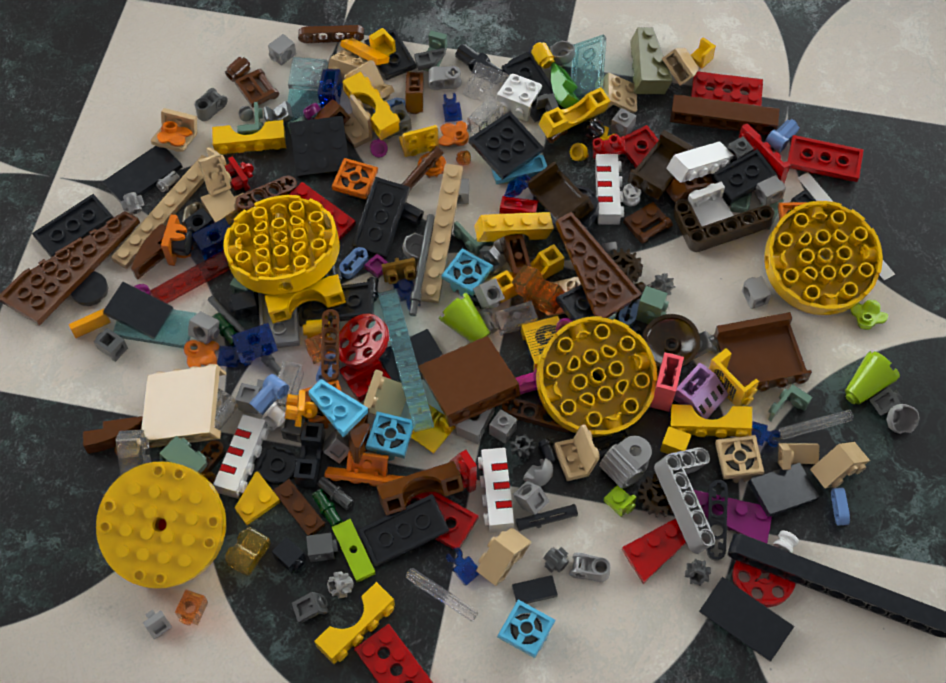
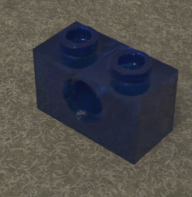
M323 69L317 94L321 109L332 99L340 104L343 89L340 69Z
M225 218L192 234L194 243L204 260L224 251L225 233L228 227L230 228Z
M269 323L231 335L241 363L251 362L256 358L264 355L268 356L278 351Z

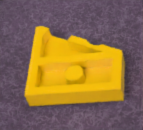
M257 471L236 504L235 511L244 523L249 525L279 504L280 499Z

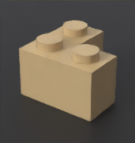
M855 442L842 443L832 449L810 470L824 488H836L844 482L843 478L846 475L859 474L865 470V464L870 460Z
M510 528L506 532L502 531L497 538L494 536L488 543L487 547L489 549L487 553L485 552L478 561L480 565L476 571L497 586L505 580L513 564L523 558L531 541L514 528Z

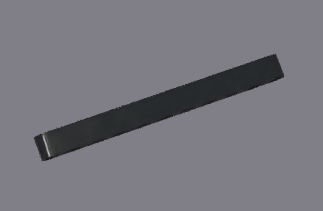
M733 534L727 555L734 560L928 634L946 638V611L746 535Z

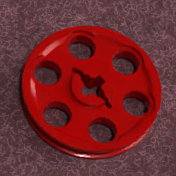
M374 314L358 315L348 321L339 332V359L346 366L355 369L367 367L378 360L389 342V329L385 322ZM375 321V325L372 328H368L369 324ZM359 325L358 329L352 332L353 327ZM379 334H382L381 339L378 340V341H375L376 337H377ZM346 341H349V344L345 348H342L343 344ZM372 350V354L365 358L366 353ZM356 353L355 358L349 361V357Z
M736 560L732 574L734 585L751 597H753L752 590L759 589L763 597L756 600L764 606L774 607L780 605L792 594L796 583L771 573L767 579L761 578L758 580L762 573L768 572ZM741 572L747 573L749 581L742 582L738 574ZM780 588L783 591V597H775L772 589Z

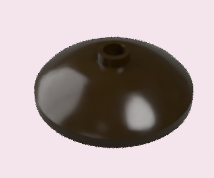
M665 314L655 318L648 324L642 336L654 356L656 366L659 368L665 352L684 357L682 367L694 360L700 348V335L697 327L691 320L678 314ZM675 344V347L669 348V345Z

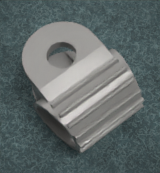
M627 437L618 445L615 444L608 450L599 466L620 488H627L641 479L647 470L652 454L651 446L642 437Z

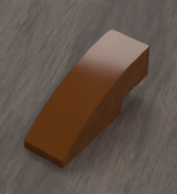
M162 223L145 239L134 258L131 270L137 280L165 258L161 243L166 226Z
M368 413L349 431V449L354 462L359 464L370 434L371 424H368Z
M143 416L103 421V429L83 431V446L88 454L100 452L130 440L141 433Z

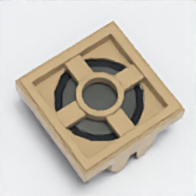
M756 435L716 440L715 444L723 480L733 479L735 483H738L740 479H743L744 482H747L752 476L764 474Z

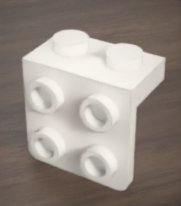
M510 74L497 94L495 110L503 113L511 111L516 118L528 121L531 105L541 91L542 85L516 74Z
M722 182L710 184L701 190H694L688 196V201L692 205L701 226L734 216L722 198L725 189Z

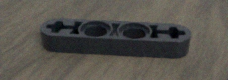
M722 480L713 481L708 489L707 521L710 528L713 525H720L723 529L720 536L714 535L715 540L723 539V543L718 542V549L722 550V553H719L718 557H716L711 552V549L715 547V543L706 549L708 557L714 561L722 559L726 554L728 487ZM717 484L720 485V488L724 489L719 495V499L724 498V502L720 500L712 501V498L716 499V491L712 488H715ZM713 505H721L723 513L718 516L713 514Z

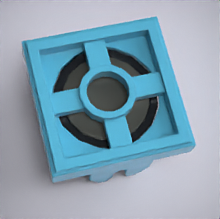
M462 248L441 277L450 283L453 292H456L458 289L460 296H463L462 294L464 293L474 296L473 288L483 284L493 270V265Z
M377 411L366 449L375 451L377 454L389 455V461L394 460L395 457L405 459L415 420Z
M517 600L497 638L536 658L549 636L555 619Z

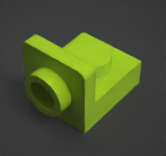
M617 485L604 497L603 501L622 517L625 513L629 514L634 510L637 497L634 494L630 496Z

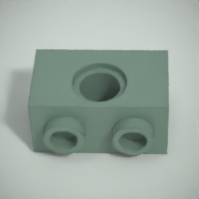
M646 286L639 302L636 320L649 324L655 318L665 315L669 305V301H666L668 293Z

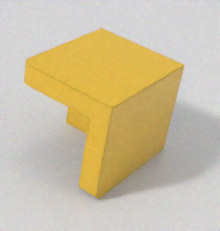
M384 28L369 36L370 47L387 56L396 52L395 40Z
M704 37L700 39L699 48L691 54L697 66L703 69L713 60L716 45Z
M668 427L660 451L666 454L685 451L691 434Z

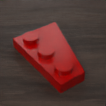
M464 450L449 462H455L461 474L463 488H466L471 493L476 490L477 465L468 451Z

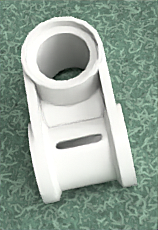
M274 402L261 418V420L266 421L267 428L271 431L280 427L286 420L285 412L277 406V402Z

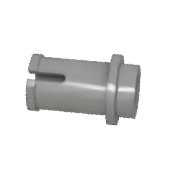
M172 171L163 179H159L156 185L161 192H167L173 184L180 180V177L175 171Z
M488 309L480 311L479 314L488 330L492 331V334L495 333L498 327L492 318L493 313Z

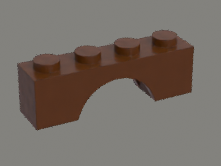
M454 461L376 486L386 515L405 510L407 503L414 496L421 493L436 492L443 496H448L464 490L461 474Z

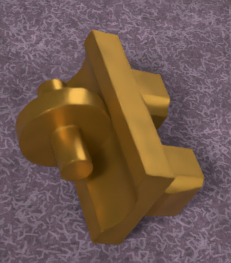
M394 258L395 262L381 264L385 283L395 284L401 279L406 278L409 281L416 278L417 269L414 258L400 261L399 258Z

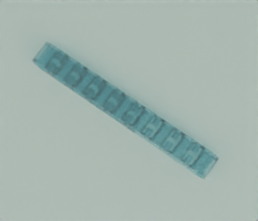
M397 290L380 292L378 297L385 324L389 329V339L414 432L434 428Z

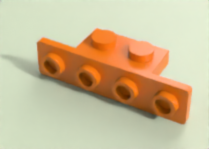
M350 450L347 458V469L328 467L324 475L325 478H330L332 481L347 480L354 484L363 482L369 483L371 486H377L405 476L387 474L389 455L364 452L359 464L354 462Z

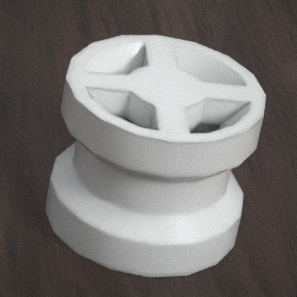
M631 184L624 186L623 203L627 206L637 205L640 201L641 190L633 187Z
M780 531L779 539L774 542L773 546L793 553V547L797 546L799 542L798 538L788 531Z

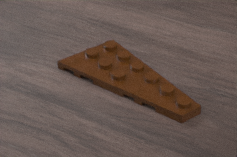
M572 212L557 219L555 224L594 316L608 318L641 298L642 293Z

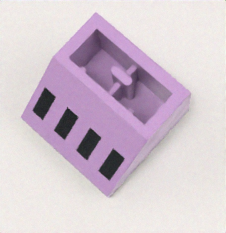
M699 363L677 387L674 400L680 405H692L694 411L700 417L708 419L725 400L728 393L717 375Z

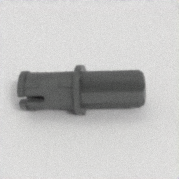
M325 477L318 481V487L330 496V500H335L345 510L351 507L354 499L344 493L340 486H335Z

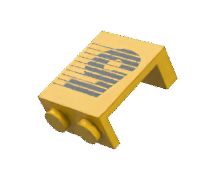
M558 316L521 326V335L528 344L534 362V371L537 369L544 347L556 334V325L560 320Z
M726 348L711 360L709 369L717 375L728 393L727 398L735 406H748L754 400L753 396L757 392L756 388L759 381L755 379L744 387L727 370L732 353Z

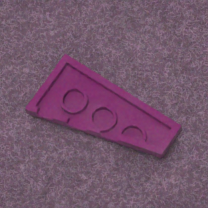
M694 490L707 519L708 493ZM716 495V499L712 498V501L720 500L724 502V498L719 499V495ZM728 498L727 530H733L739 534L768 543L772 516L767 517L759 504ZM719 504L713 505V514L721 515L723 507Z

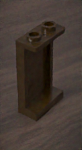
M663 130L656 145L638 167L630 171L627 182L658 200L675 179L667 170V166L673 156L692 150L695 147Z
M555 162L526 182L531 194L550 212V215L556 221L570 212L580 220L595 209L590 198L579 191L560 171Z

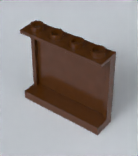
M791 312L716 326L714 336L718 341L719 352L721 353L727 348L732 353L727 370L744 387L757 379L759 383L756 389L763 392L773 387L784 388L789 384H803L809 380L812 371L807 370L790 325L793 319Z
M488 336L477 339L470 344L461 346L454 351L418 366L420 379H424L445 414L446 423L449 427L520 396L518 381Z

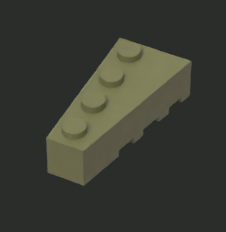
M637 27L630 41L631 57L633 58L632 70H634L633 83H635L634 94H665L673 80L668 67L662 60L664 55L653 27Z

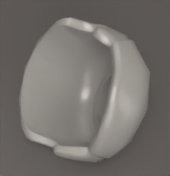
M559 41L550 47L556 64H568L575 56V46L568 41Z
M413 233L405 237L402 249L408 259L414 258L415 261H419L423 235Z
M897 404L890 408L887 414L888 427L899 434L903 432L911 433L918 425L919 413L912 406Z
M547 458L544 460L540 459L541 466L532 465L524 475L523 480L540 487L545 485L553 474L552 463Z

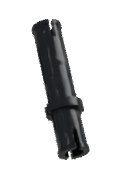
M575 504L537 513L536 515L517 518L516 525L518 531L533 527L541 528L542 525L577 517V507Z

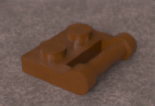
M257 69L235 80L236 86L252 108H254V102H258V105L270 99L278 98L280 94L267 80L262 69ZM256 79L260 80V82L266 88L267 92H263V90L255 81Z
M654 202L624 218L623 221L642 244L663 229H669L673 226L671 219L666 217ZM660 221V223L657 224L656 226L652 227L651 229L647 230L646 232H642L644 229H646V228H648L649 226L653 225L654 223Z

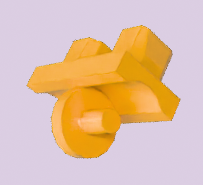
M299 390L298 395L287 394L285 419L295 420V426L301 427L302 416L306 418L316 416L318 407L313 402H305L304 390Z

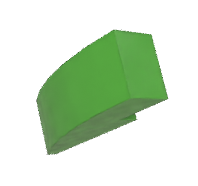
M553 62L551 64L553 93L559 105L566 109L579 102V99L573 93L578 87L565 69Z

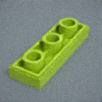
M351 519L333 526L332 530L356 582L375 575V570Z

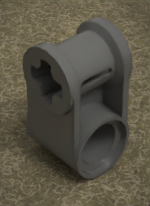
M210 88L195 101L197 118L201 121L211 119L212 116L226 106L228 98L217 93L215 88Z

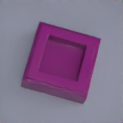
M376 254L364 265V268L374 277L380 278L383 275L381 264L388 262Z

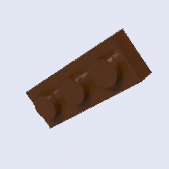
M290 479L273 490L282 505L307 536L314 535L326 526Z

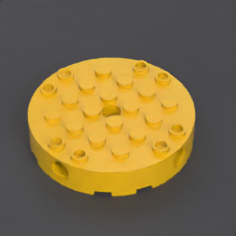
M281 195L254 203V207L247 211L244 209L234 218L232 226L228 227L225 233L223 246L230 270L240 284L258 293L280 295L298 292L322 279L337 260L340 242L333 216L323 208L322 204L313 199H301L298 195Z
M813 201L795 207L780 219L766 243L764 263L772 287L788 304L806 313L833 315L851 309L862 301L874 288L882 270V248L875 230L871 229L861 214L853 209L850 210L841 206L842 204Z
M600 316L575 320L557 331L544 347L536 370L537 391L548 414L563 428L575 434L581 425H586L587 429L591 431L592 437L608 436L621 430L623 431L638 421L649 408L654 398L657 381V368L654 356L641 335L637 334L623 322ZM593 372L601 376V381H597L592 377Z
M162 461L145 463L130 469L109 487L98 509L96 534L102 555L118 575L139 586L167 588L195 579L207 570L214 559H216L224 542L226 514L219 497L220 495L211 482L203 475L184 465ZM161 519H165L167 523L163 531L157 525Z

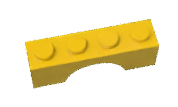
M360 71L343 80V90L349 99L351 95H354L356 99H360L362 103L370 105L375 110L371 117V126L380 140L399 131L400 119L398 115L392 113L387 101L382 100L379 91L371 86L367 76L364 77Z
M602 87L587 93L579 102L569 108L561 110L557 107L544 113L538 125L546 137L550 138L586 121L588 118H593L605 112L611 101Z
M283 120L265 122L261 130L251 135L238 134L230 125L212 127L214 150L222 155L286 148Z
M550 212L480 215L474 225L478 242H494L510 234H525L529 237V240L547 239L554 229Z
M555 244L537 254L536 258L530 263L532 272L513 275L512 272L506 270L491 278V280L496 278L505 299L499 301L500 303L509 300L563 270L565 257Z
M338 274L320 279L313 285L298 292L264 295L273 324L291 319L296 307L307 301L321 302L327 308L346 303Z
M672 404L671 427L691 435H696L697 437L752 436V407L732 406L724 417L709 420L700 417L694 411L692 405Z
M377 582L361 596L364 612L358 623L346 629H337L329 626L314 641L316 647L333 664L337 661L341 662L348 655L347 651L352 646H358L368 631L372 632L379 625V620L384 616L388 617L393 612L395 606L394 599Z

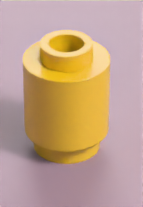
M538 42L533 46L531 53L538 65L543 69L551 67V64L554 62V56L547 44Z
M322 319L306 320V324H303V336H307V339H321Z

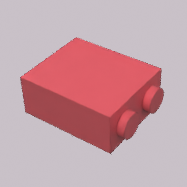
M664 353L657 376L654 398L650 407L667 412L670 411L677 390L684 357Z

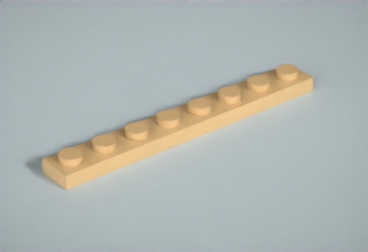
M201 155L111 256L112 261L125 269L130 267L145 239L161 223L166 226L170 215H175L205 181L198 161L207 158L206 156Z
M445 164L421 290V301L439 303L443 284L441 275L446 268L463 166Z

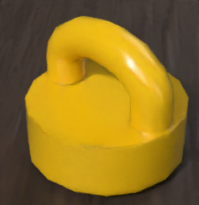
M582 143L573 144L570 148V157L575 161L585 160V158L589 157L587 147Z

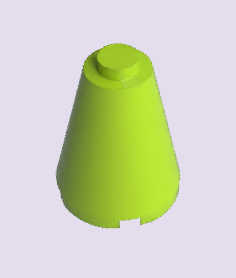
M467 293L462 294L464 296L463 299L457 298L442 312L444 317L439 316L441 322L471 343L490 335V331Z
M869 351L845 390L846 399L852 404H861L897 381L900 377L896 368L892 370L890 367L892 363L880 353L875 351L871 353Z

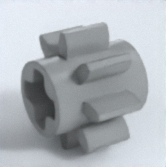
M136 192L124 195V201H121L123 210L128 211L132 215L141 212V206H145L142 196H137Z
M342 571L334 572V576L329 577L327 588L332 596H338L339 599L347 597V593L352 592L353 580L348 576V573L343 574Z

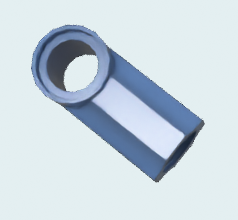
M787 119L777 130H773L768 135L765 142H768L773 149L781 153L792 136L799 131L800 127L793 119Z
M270 374L266 377L262 385L263 388L249 403L262 415L277 399H282L289 391V385L275 374Z

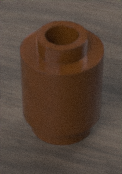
M238 57L227 67L225 71L226 76L232 82H235V80L243 77L250 71V62L245 57Z

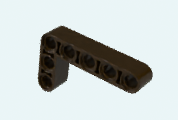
M684 199L678 200L674 207V219L688 248L693 252H700L768 229L772 225L775 213L772 207L764 205L701 226L689 201Z

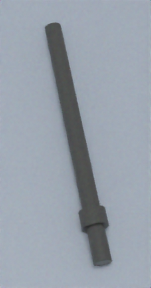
M432 214L427 215L414 289L409 300L411 302L410 316H416L418 304L421 303L422 294L420 293L435 218Z
M210 296L208 302L222 314L228 323L233 325L235 331L261 357V361L267 367L269 366L277 375H280L283 369L275 362V358L253 339L214 296Z

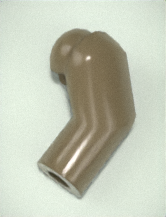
M200 202L192 203L184 209L182 219L184 226H186L184 220L200 208H203Z

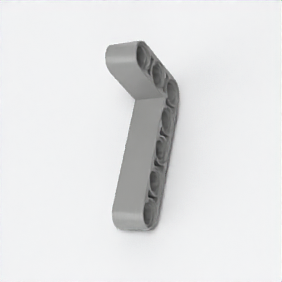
M703 448L670 453L654 466L656 475L689 549L696 554L701 553L715 543L714 534L687 477L688 473L696 472L709 463L710 456Z

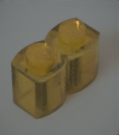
M247 527L246 530H242L237 537L238 542L233 547L231 546L225 554L227 565L247 577L252 573L259 560L271 545L269 537L251 527Z

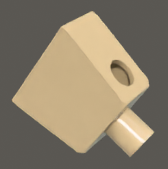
M675 48L662 58L680 86L694 77L699 69L686 48Z
M229 189L213 196L208 194L200 197L203 208L213 218L218 232L234 223V218L239 214L234 208L236 198L239 195L234 197Z

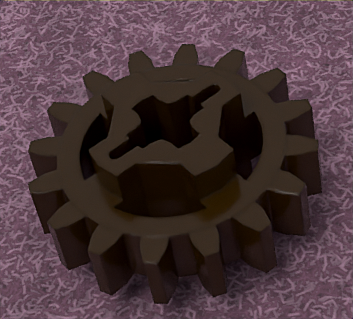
M620 248V252L614 249L612 254L608 253L632 283L633 281L638 282L639 277L642 276L643 264H641V257L636 258V252L630 254V249L624 252L623 248Z
M656 473L653 474L652 479L647 476L645 482H641V489L638 490V495H640L638 502L643 503L642 509L648 508L649 515L655 512L657 518L660 513L667 517L668 511L674 514Z

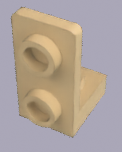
M779 443L778 464L783 470H791V464H816L819 462V445L817 443Z

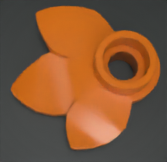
M167 121L163 123L161 132L157 134V139L161 144L170 142L171 145L180 147L185 144V137L192 135V131L186 127H178L176 122Z
M458 121L455 125L452 123L443 124L440 127L443 136L438 139L439 145L451 146L456 144L457 146H463L467 144L469 140L467 124L463 121Z
M197 340L186 342L184 353L187 356L189 368L193 366L201 367V365L207 366L208 364L217 365L215 352L219 350L220 345L215 341H210L208 344Z

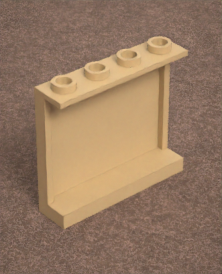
M208 364L205 367L193 366L190 369H174L171 372L159 371L156 374L148 375L140 442L153 448L167 446L175 436H178L180 439L185 438L189 443L220 439L221 431L214 426L219 376L226 375V372L216 364Z

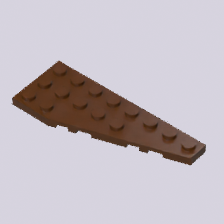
M124 211L107 221L106 225L99 230L94 229L89 232L90 235L83 239L80 237L55 252V256L50 259L41 260L35 268L24 270L0 294V302L40 326L140 224L139 218Z

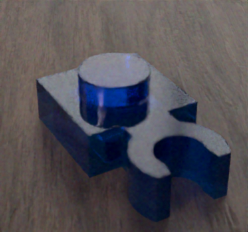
M453 93L452 99H448L446 94H444V104H442L445 122L461 121L460 102H457L456 94Z
M524 174L509 181L504 196H519L528 187L526 183L531 180V177Z
M405 278L393 284V288L401 302L406 300L407 309L410 310L411 302L409 300L414 289V283L412 280L408 281Z
M220 346L217 364L224 367H238V362L246 366L251 365V359H245V357L253 356L252 350L245 349L240 352L239 347Z
M752 421V436L756 435L758 445L763 446L764 441H766L770 446L777 447L779 441L773 440L772 437L779 438L781 432L778 430L767 431L768 425Z
M455 547L454 551L457 553V557L454 559L450 554H447L446 559L456 565L452 571L463 585L467 586L479 575L476 571L478 566L470 556L463 558L462 550Z

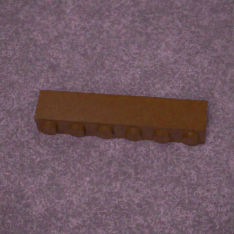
M674 95L670 122L740 131L741 127L748 123L758 134L769 135L778 128L780 109L704 99L701 97Z

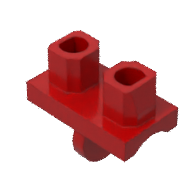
M614 134L608 140L603 141L601 138L593 140L594 159H596V154L620 155L626 153L624 136L619 137L618 134Z
M233 156L228 158L229 164L225 165V170L230 174V177L236 176L231 179L230 184L234 191L244 188L245 191L249 190L250 186L247 182L248 178L253 177V165L242 162L239 166Z

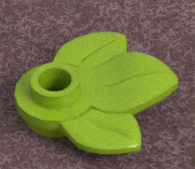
M874 299L867 300L864 304L858 303L851 308V314L857 318L858 326L864 330L871 329L875 324L885 323L889 314L880 311V303Z

